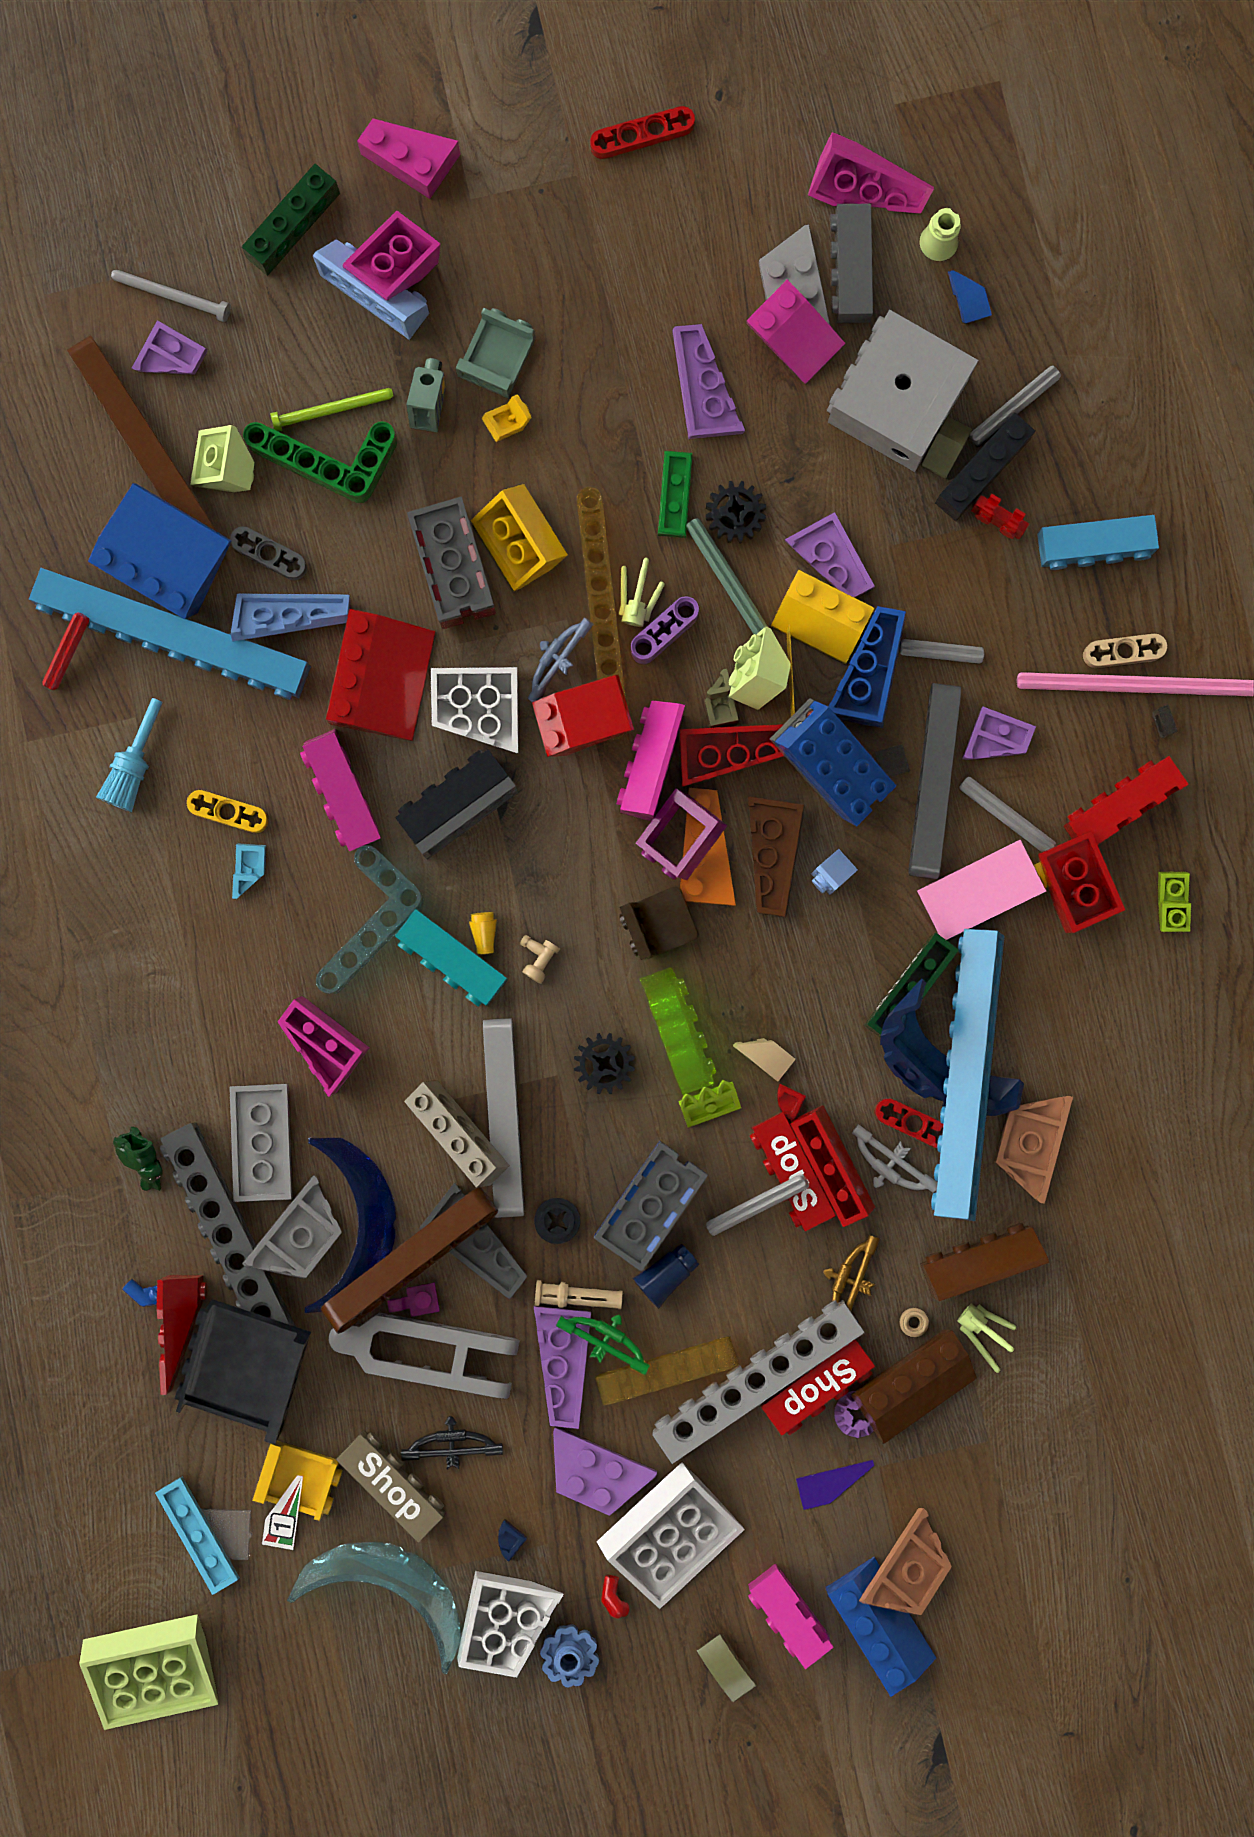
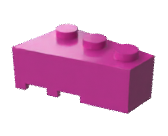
M377 119L371 120L357 140L362 156L429 199L461 154L457 140Z
M303 996L294 999L278 1020V1024L297 1052H300L308 1063V1068L312 1074L316 1075L325 1088L324 1091L328 1097L338 1092L370 1049V1047Z
M776 1563L748 1584L751 1592L748 1597L757 1610L761 1608L768 1616L766 1619L768 1625L775 1634L778 1632L785 1640L783 1644L792 1657L796 1656L805 1669L834 1648L829 1633Z

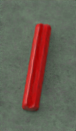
M79 612L73 615L42 681L45 687L51 690L59 687L89 623V618Z

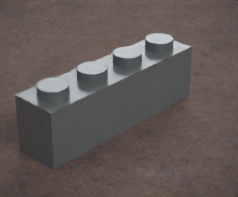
M837 204L835 214L830 215V232H835V241H831L830 255L831 259H836V269H831V286H836V296H832L831 311L837 314V323H870L873 315L871 204Z

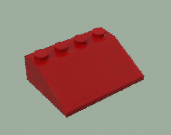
M349 609L326 716L327 722L334 726L413 741L436 631L378 614Z

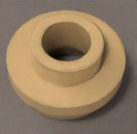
M909 1308L902 1313L900 1327L906 1335L919 1337L928 1329V1317L921 1309ZM917 1317L919 1324L916 1327H910V1318Z

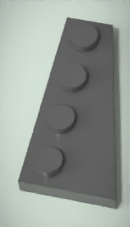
M456 1183L451 1186L419 1228L420 1230L465 1196ZM487 1223L450 1251L453 1256L509 1300L527 1278L526 1273Z

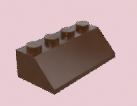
M1018 1223L1007 1227L1008 1233L997 1236L996 1232L981 1236L979 1238L981 1242L971 1246L969 1242L953 1246L954 1252L943 1255L942 1251L927 1255L925 1257L926 1261L920 1263L931 1296L938 1301H942L1050 1262L1033 1227L1028 1225L1024 1227L1023 1223Z
M942 1330L853 1392L851 1396L882 1444H885L973 1382L977 1377L968 1353L953 1330Z

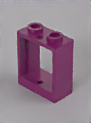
M676 788L636 844L643 849L641 854L652 863H655L657 860L664 866L662 871L674 880L677 877L688 880L728 825L686 792ZM681 806L706 827L680 863L676 865L652 844Z

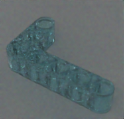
M365 845L357 849L354 855L355 864L390 898L317 974L316 985L319 990L327 994L339 993L401 929L414 910H419L423 904V895L420 890L372 846ZM367 852H372L376 857L374 864L369 867L363 866L361 862L362 856ZM386 872H394L396 874V881L391 886H384L382 884V876ZM407 891H414L417 895L416 902L411 906H405L402 902V897ZM390 911L395 912L397 915L396 923L390 927L385 926L382 921L384 914ZM368 932H374L377 935L376 944L373 947H365L363 944L364 935ZM348 953H355L357 956L356 965L352 968H346L343 958ZM334 973L337 977V984L334 988L327 989L323 983L324 978L327 974Z

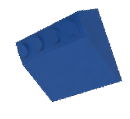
M133 483L98 537L88 562L181 618L186 619L199 612L232 540L138 484Z

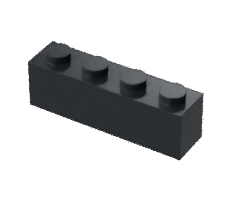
M1014 412L942 491L935 504L954 521H957L1031 440L1036 431Z

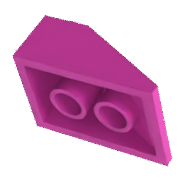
M396 211L343 263V268L385 300H389L421 281L438 264L441 243L399 211Z
M788 279L746 321V324L804 384L845 345L840 336Z

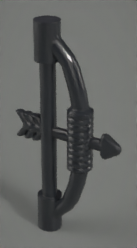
M449 1416L445 1422L448 1430H440L421 1437L408 1449H401L402 1461L419 1460L423 1457L447 1456V1470L451 1466L459 1469V1456L457 1455H503V1444H496L489 1437L480 1433L466 1431L465 1429L454 1430V1425L457 1422L452 1416ZM471 1439L484 1442L485 1447L455 1448L454 1441ZM433 1441H449V1449L419 1450V1447Z

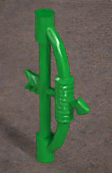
M621 1315L611 1318L612 1325L602 1320L598 1321L586 1317L566 1319L561 1316L556 1327L569 1334L573 1333L596 1346L589 1358L597 1357L599 1363H601L606 1352L628 1363L630 1368L646 1375L650 1365L644 1362L640 1349L625 1333L616 1328L617 1325H622ZM576 1324L596 1328V1331L605 1335L603 1341L576 1327ZM610 1338L627 1346L635 1357L632 1358L608 1345L607 1343Z

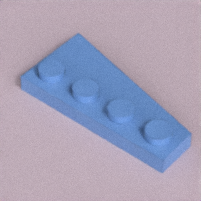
M237 594L231 628L232 641L346 623L351 605L350 595Z

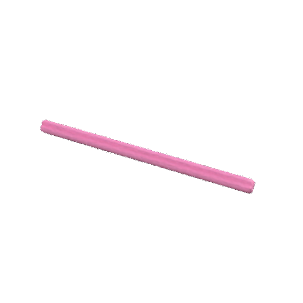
M1023 672L1017 676V687L1019 689L1254 696V680Z

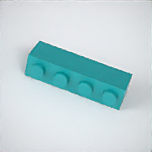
M416 909L395 935L400 940L398 946L409 955H412L415 951L423 957L420 961L422 965L433 973L436 969L440 970L446 975L443 980L455 990L461 986L468 992L465 997L478 1007L482 1003L488 1006L508 980Z

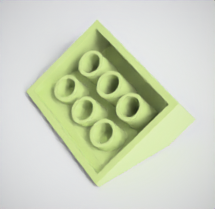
M198 1614L83 1639L79 1664L104 1730L218 1705L219 1700L206 1638Z

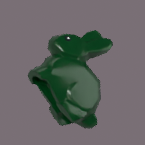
M130 1127L129 1133L114 1137L113 1145L115 1146L118 1158L124 1166L138 1172L141 1177L140 1187L142 1190L156 1189L160 1191V1178L162 1177L163 1170L159 1160L156 1158L153 1143L142 1137L140 1130L136 1127Z

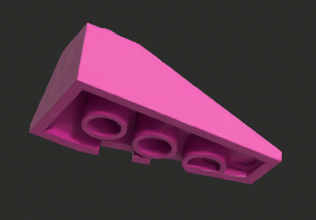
M832 132L820 156L808 196L832 206H837V204H871V207L886 208L888 211L922 213L934 187L859 143Z

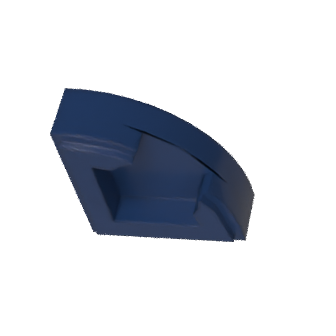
M504 1519L499 1529L498 1543L502 1555L509 1562L526 1541L527 1536Z

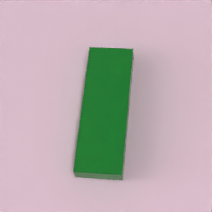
M664 452L658 536L686 538L692 453Z

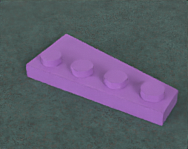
M702 324L675 326L672 332L688 439L743 434L745 432L742 421H739L735 411V404L726 390L725 380L717 368L714 353Z
M534 1305L550 1426L579 1429L588 1341L573 1333L569 1334L556 1327V1324L561 1316L566 1319L574 1317L591 1318V1311ZM576 1324V1327L589 1333L590 1326Z

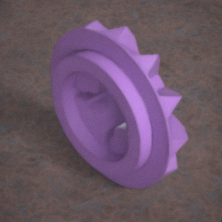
M851 1391L838 1400L834 1411L835 1421L840 1430L848 1436L860 1438L870 1435L874 1430L868 1421L858 1419L852 1425L853 1415L847 1408L858 1410L859 1407L851 1396L855 1391Z

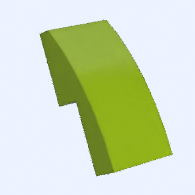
M1159 872L1158 905L1161 932H1190L1191 903L1188 902L1190 876L1188 872Z

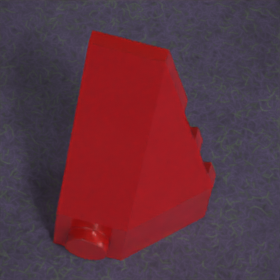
M168 1275L157 1280V1319H163V1324L158 1334V1344H160L161 1348H164L165 1353L160 1355L159 1360L161 1395H167L173 1390L198 1313L202 1307L203 1300L207 1299L208 1287L207 1282H203V1275Z

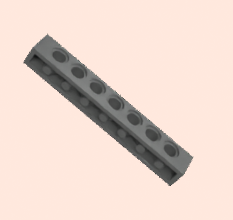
M197 1122L190 1123L160 1138L163 1144L160 1146V1150L166 1161L171 1160L175 1171L172 1172L173 1177L179 1187H184L188 1195L185 1197L187 1206L192 1213H197L200 1220L198 1228L205 1239L209 1238L213 1246L210 1249L211 1255L216 1264L221 1263L226 1273L223 1275L225 1284L230 1291L234 1289L239 1299L236 1301V1306L258 1314V1307L265 1305L271 1311V1319L296 1327L270 1272L246 1266L237 1268L232 1263V1257L235 1253L242 1254L246 1260L257 1245L236 1202H233V1196ZM186 1149L191 1150L195 1156V1160L190 1166L186 1165L182 1160V1154ZM198 1175L204 1176L207 1180V1187L204 1191H199L195 1187L194 1181ZM210 1201H215L220 1206V1213L217 1217L209 1215L207 1211V1205ZM223 1227H228L233 1233V1238L229 1243L222 1241L220 1238V1230ZM247 1279H253L257 1282L258 1291L256 1294H250L246 1291L245 1282Z

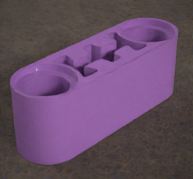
M687 596L675 601L632 640V658L639 664H648L697 621L698 603L693 598ZM682 606H689L694 614L689 618H683L678 614V609ZM671 616H673L675 623L670 627V635L666 633L661 634L657 640L659 645H657L654 638L659 635L660 626L667 628L672 623ZM647 643L651 646L652 650L648 655H640L636 652L637 645Z

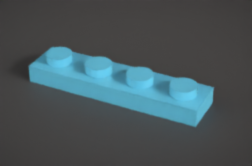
M183 1476L155 1493L212 1595L240 1578Z

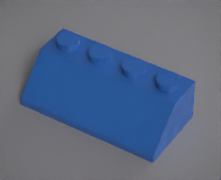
M872 1557L825 1588L834 1606L891 1697L915 1682L932 1664L936 1656L909 1613L863 1604L859 1601L880 1568L875 1557Z

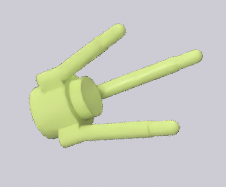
M648 558L643 560L634 600H629L628 605L626 566L621 567V606L619 615L622 616V623L643 627L644 621L649 622L651 612L665 585L664 582L659 583L647 608L644 609L645 603L640 602L647 574Z
M971 1303L957 1320L962 1325L960 1330L969 1337L994 1371L999 1373L1000 1368L972 1331L977 1334L981 1330L984 1331L1009 1352H1013L1014 1348L986 1325L988 1320L984 1317L1012 1330L1016 1329V1325L987 1311L980 1304L975 1307Z

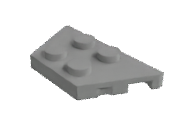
M804 225L759 260L765 297L767 300L788 279L829 324L809 225Z
M315 1176L308 1181L242 1263L244 1266L305 1279L342 1232L337 1221L332 1216L330 1205L327 1199L325 1200L318 1185L319 1181Z

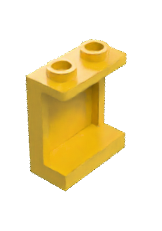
M277 1440L275 1445L270 1444L252 1501L262 1504L268 1501L277 1504L297 1475L303 1476L298 1511L315 1516L314 1520L320 1521L323 1514L329 1515L334 1500L329 1495L332 1486H338L343 1470L338 1469L339 1462L335 1458Z

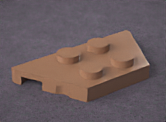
M1071 1096L1022 1104L1019 1109L1007 1112L994 1163L1039 1203L1045 1204L1073 1100Z
M924 1508L917 1509L859 1599L861 1603L914 1615H922L952 1566L947 1555L941 1549V1542L937 1533H933L926 1518L929 1515Z

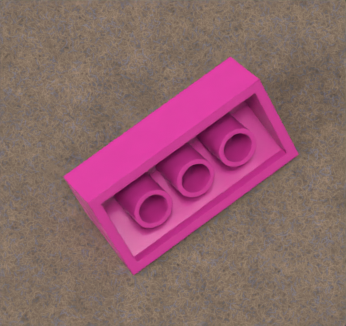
M651 701L650 708L644 707L640 723L645 724L642 735L636 734L632 750L637 751L634 762L628 761L624 777L629 778L627 788L620 789L616 803L621 805L620 813L648 821L654 819L683 719L685 705Z

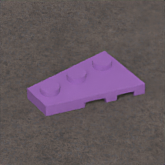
M835 512L785 539L789 546L836 589L857 598L875 588Z

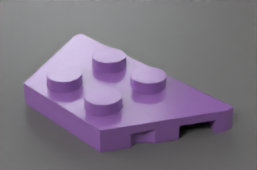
M557 1426L554 1428L556 1492L610 1516L657 1474V1471Z

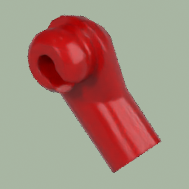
M605 1575L601 1602L612 1617L617 1619L626 1617L630 1610L629 1605L621 1601L616 1594L619 1577Z

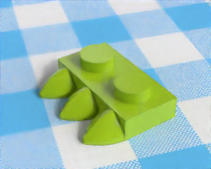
M722 1080L719 1086L713 1089L703 1087L700 1094L694 1096L685 1093L682 1100L678 1101L688 1128L741 1109L733 1082Z

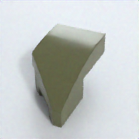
M727 669L721 671L720 677L707 692L705 706L710 728L729 727L739 724L734 699L729 698L731 686L729 685Z

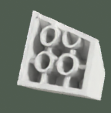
M517 667L431 668L432 726L518 753Z
M475 1571L457 1656L459 1667L517 1678L533 1650L537 1638L543 1628L546 1627L550 1620V1615L564 1594L532 1581Z

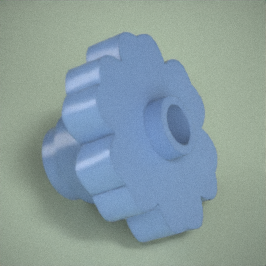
M574 1624L557 1627L555 1635H547L541 1647L540 1655L545 1659L542 1670L552 1682L561 1679L565 1687L582 1685L584 1676H593L599 1663V1656L595 1652L597 1641L588 1630L578 1632ZM572 1654L574 1655V1657L568 1659L565 1657V1655Z

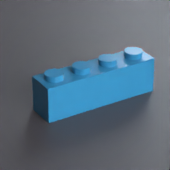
M1155 515L1042 527L1037 534L1041 567L1050 566V570L1064 569L1067 567V564L1078 563L1079 567L1094 565L1095 561L1106 560L1107 564L1118 563L1126 557H1134V560H1145L1151 558V555L1159 549Z

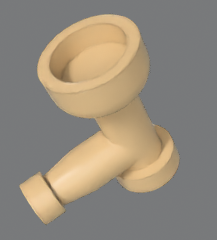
M525 935L520 945L527 947L539 957L534 965H527L522 973L542 984L545 979L543 970L553 954H557L560 948L547 940L542 945Z

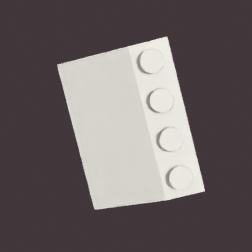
M681 1462L607 1531L597 1543L606 1559L660 1609L745 1529L702 1481Z

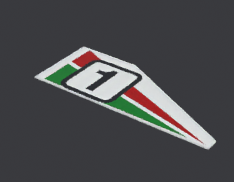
M297 1475L265 1519L262 1545L293 1550L303 1476Z

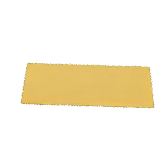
M789 624L787 630V653L788 660L791 663L789 671V689L792 717L795 714Z

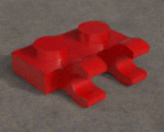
M991 494L989 499L980 495L971 510L976 514L975 517L985 524L992 523L1000 528V533L1008 538L1014 539L1015 537L1020 539L1029 526V523L1023 520L1026 513L1017 508L1013 513L998 505L1001 498L994 494Z

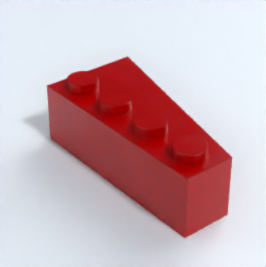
M784 724L680 729L682 787L784 756L770 740Z
M1170 756L1156 764L1151 760L1137 769L1140 775L1131 780L1127 776L1116 783L1114 786L1117 790L1110 795H1107L1104 791L1092 799L1091 803L1093 806L1084 812L1081 807L1067 816L1070 822L1063 827L1072 839L1092 831L1098 845L1118 832L1123 826L1133 822L1142 816L1144 812L1152 809L1166 800L1168 796L1189 784Z

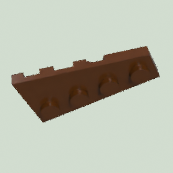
M748 796L757 913L786 918L805 806L803 804Z

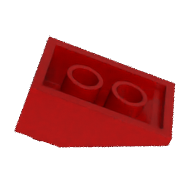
M613 675L557 692L532 702L547 757L567 756L634 730L619 675Z
M1092 831L1038 854L1054 908L1065 933H1075L1125 911V907Z

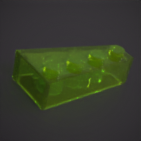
M671 967L639 978L682 1095L715 1084L712 1075L717 1072L712 1058L706 1059L703 1048H706L707 1044L702 1031L696 1032L693 1022L698 1021L693 1005L687 1006L684 996L689 993L683 978L677 979Z

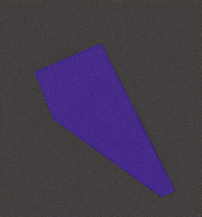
M873 1460L796 1478L803 1510L830 1504L874 1466Z

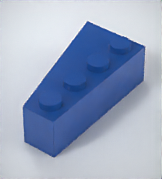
M877 606L833 700L828 706L840 720L883 728L906 621V611Z

